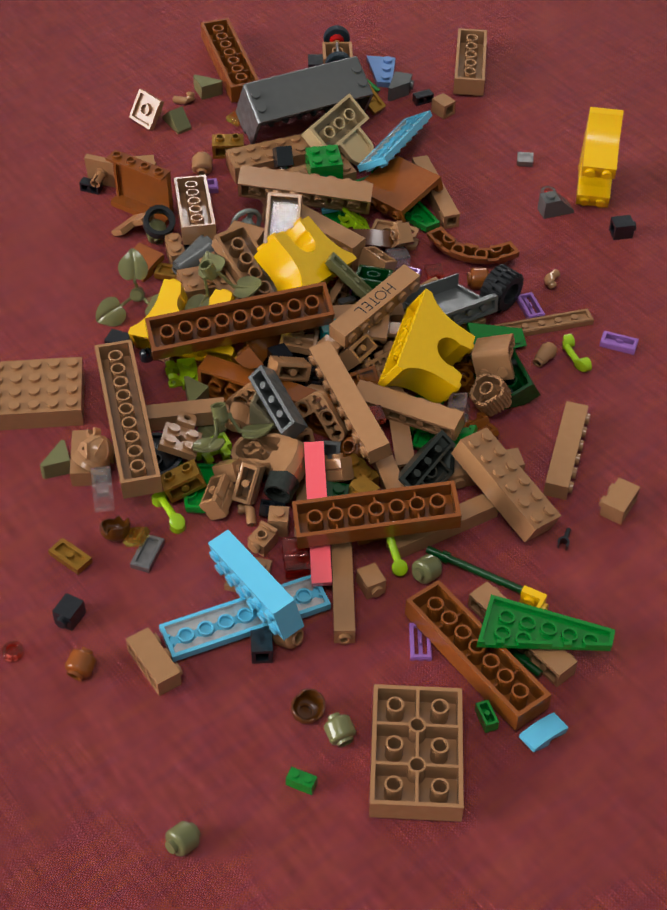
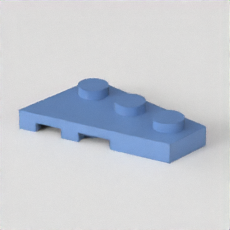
M367 55L366 61L369 63V68L373 73L377 87L389 88L394 75L395 57Z

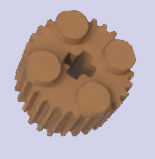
M483 373V375L480 374L479 377H476L475 385H472L473 388H471L469 397L481 413L492 417L498 412L501 413V410L504 411V408L511 406L512 400L510 398H512V393L501 376Z

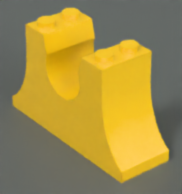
M590 107L578 167L575 204L597 206L600 208L608 207L612 179H615L624 110Z
M309 216L304 219L301 217L293 223L294 227L289 228L286 232L272 233L267 238L268 242L261 244L256 249L258 252L253 256L271 278L277 291L326 282L327 285L335 280L338 276L331 272L325 264L333 252L348 266L357 259L353 253L340 248L332 242Z
M163 280L157 301L145 318L185 309L188 297L179 280ZM215 289L209 299V305L235 300V297L227 289ZM145 318L138 324L130 327L128 332L135 347L139 349L150 348ZM232 345L177 356L182 358L195 357L196 361L202 362L206 355L209 354L239 364L234 359L236 352Z
M425 289L405 311L378 385L383 387H403L418 393L430 402H446L453 392L456 393L461 387L462 374L453 365L456 362L459 363L466 353L469 354L473 350L475 336L452 321L439 307L433 293Z

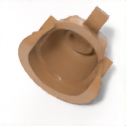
M94 427L93 430L88 429L86 430L87 438L80 442L72 459L91 473L107 476L109 475L110 463L114 464L115 453L113 445L108 438L101 435V428Z

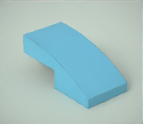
M553 712L524 730L519 735V738L533 752L547 747L552 739L565 734L569 727Z

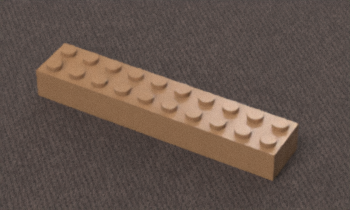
M124 340L94 345L123 499L163 492L132 341Z

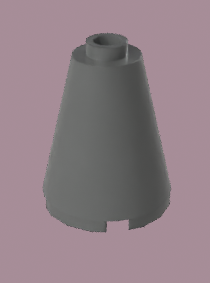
M199 236L173 261L172 270L176 275L177 270L199 266V259L204 256L206 251L210 253L215 252L212 247L213 241L210 237Z

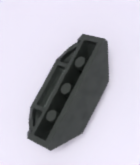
M441 430L421 447L399 472L398 480L405 487L447 481L454 473L455 458L451 453L455 448V443Z

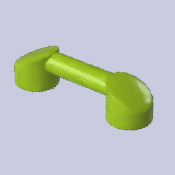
M571 333L564 335L562 349L571 358L575 368L580 372L591 371L592 364L588 357L579 359L572 349L575 346L573 335Z
M164 491L154 493L151 496L152 504L155 507L164 508L170 517L169 525L171 532L175 534L184 532L186 529L185 519L172 508Z
M394 536L385 537L394 561L392 572L394 575L402 577L408 572V565L401 559Z

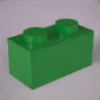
M489 700L477 702L475 704V713L484 732L497 730L499 721Z
M291 766L286 776V785L312 795L317 786V776Z

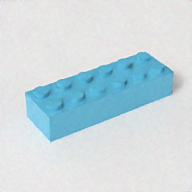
M229 530L208 542L211 550L209 555L216 563L214 565L216 571L220 576L224 574L229 586L235 587L239 597L246 599L249 608L252 611H257L260 620L263 623L267 622L269 624L268 627L275 636L278 634L284 641L304 627L293 597Z

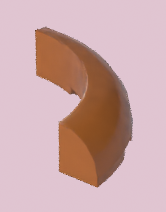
M442 226L427 232L428 239L436 248L446 255L466 263L478 265L499 264L518 258L520 253L511 240L502 244L491 245L490 248H479L478 245L462 244L456 241V238L447 233Z
M281 334L248 341L237 352L234 359L241 366L249 369L264 365L263 362L267 358V348L278 345Z

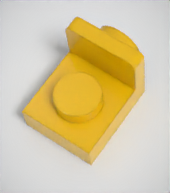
M524 585L521 590L520 603L545 610L549 606L546 603L547 594Z

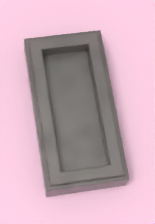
M145 534L130 562V568L150 573L165 544V539Z

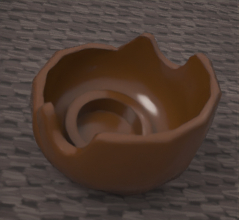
M118 515L115 519L103 520L99 525L101 535L112 542L124 540L130 532V518L127 517L126 520H123Z
M303 689L293 698L291 713L294 719L300 723L313 724L322 717L326 701L317 690Z

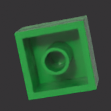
M338 145L305 148V164L309 175L315 173L324 177L335 176L338 179H343V162Z

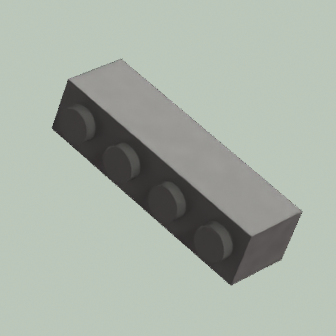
M260 365L248 378L282 435L295 439L308 426L275 370Z

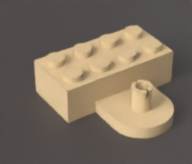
M350 93L301 134L310 147L338 145L339 150L354 165H359L374 149L373 143L360 128L369 117Z

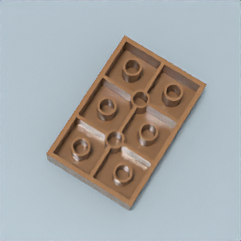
M82 357L0 361V430L84 425L85 372Z
M374 684L369 817L462 822L464 809L462 688Z

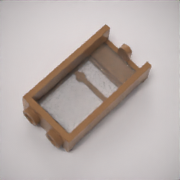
M279 190L268 192L263 243L266 244L268 242L267 238L272 233L286 232L289 228H293V223L301 217L303 197L298 192L292 191L289 194L282 193Z

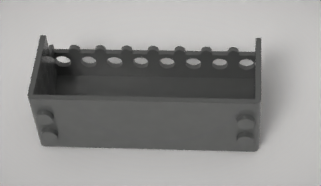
M354 56L245 83L237 104L236 114L244 134L248 136L250 144H255L260 126L268 125L273 127L275 122L282 121L283 123H288L289 119L295 117L301 120L303 115L310 114L315 116L318 111L322 110L327 113L330 108L334 107L349 93L366 112L374 94L358 57Z

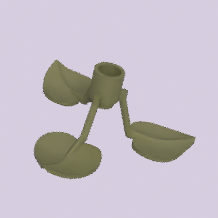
M131 248L122 257L118 264V271L122 278L126 280L133 279L135 287L131 290L130 297L121 304L116 297L105 298L99 304L96 311L97 323L113 327L122 324L126 318V311L123 306L131 300L135 302L144 300L149 305L145 310V315L147 316L157 301L159 294L154 295L149 302L145 297L144 289L137 284L136 279L143 280L146 278L148 265L141 253L134 248Z
M206 251L198 269V273L204 281L206 294L192 296L187 301L184 310L209 305L210 298H208L207 280H215L218 275L235 289L233 293L238 299L254 295L262 286V281L254 276H245L237 281V285L233 284L220 272L225 267V259L220 255Z
M217 402L210 406L214 425L198 427L197 432L203 433L202 438L193 443L192 449L193 451L208 453L222 448L225 441L223 438H218V435L227 431V428L224 426L228 419L231 420L237 431L242 433V437L245 439L260 438L266 435L275 424H251L241 429L232 417V413L227 412L226 403Z

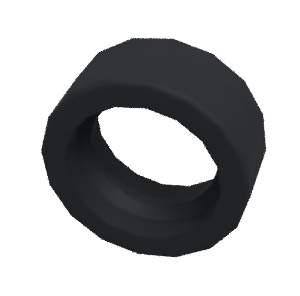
M163 205L150 207L143 219L145 232L155 239H164L165 235L173 233L176 224L173 211ZM154 214L165 215L169 219L168 228L163 231L153 229L149 224L150 217Z

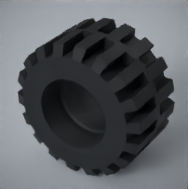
M500 264L484 280L480 296L484 297L495 293L498 295L497 312H504L519 297L523 287V275L505 264Z

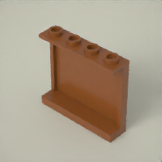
M114 150L105 158L106 161L113 163L117 195L111 200V206L135 215L145 213L152 206L163 205L174 213L171 174L169 170L118 150ZM154 214L155 218L153 219L162 220L166 226L169 224L168 217L163 214Z
M394 155L395 158L390 160L388 165L382 168L378 167L364 180L373 183L370 207L392 217L396 221L405 223L404 214L432 189L441 192L444 188L441 176Z

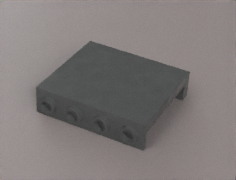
M456 273L421 285L418 291L408 296L402 305L404 309H407L425 289H428L433 293L442 311L456 324L461 325L497 312L498 295L492 293L481 297L458 284L459 274Z

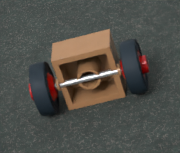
M339 25L329 27L324 33V42H322L323 64L353 57L352 42H350V35L347 29Z

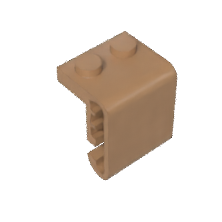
M513 333L476 339L472 350V361L476 377L485 373L490 375L497 374L503 380L514 379L515 375L511 361L514 351L513 347H515Z

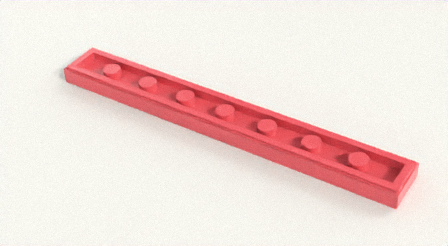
M324 441L304 442L307 499L327 497ZM330 545L310 547L312 587L333 585Z

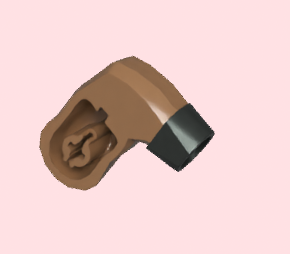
M267 433L256 439H245L241 436L232 447V459L241 458V461H252L266 466L264 475L268 477L264 493L269 499L283 503H289L293 500V495L306 475L303 442L282 434Z

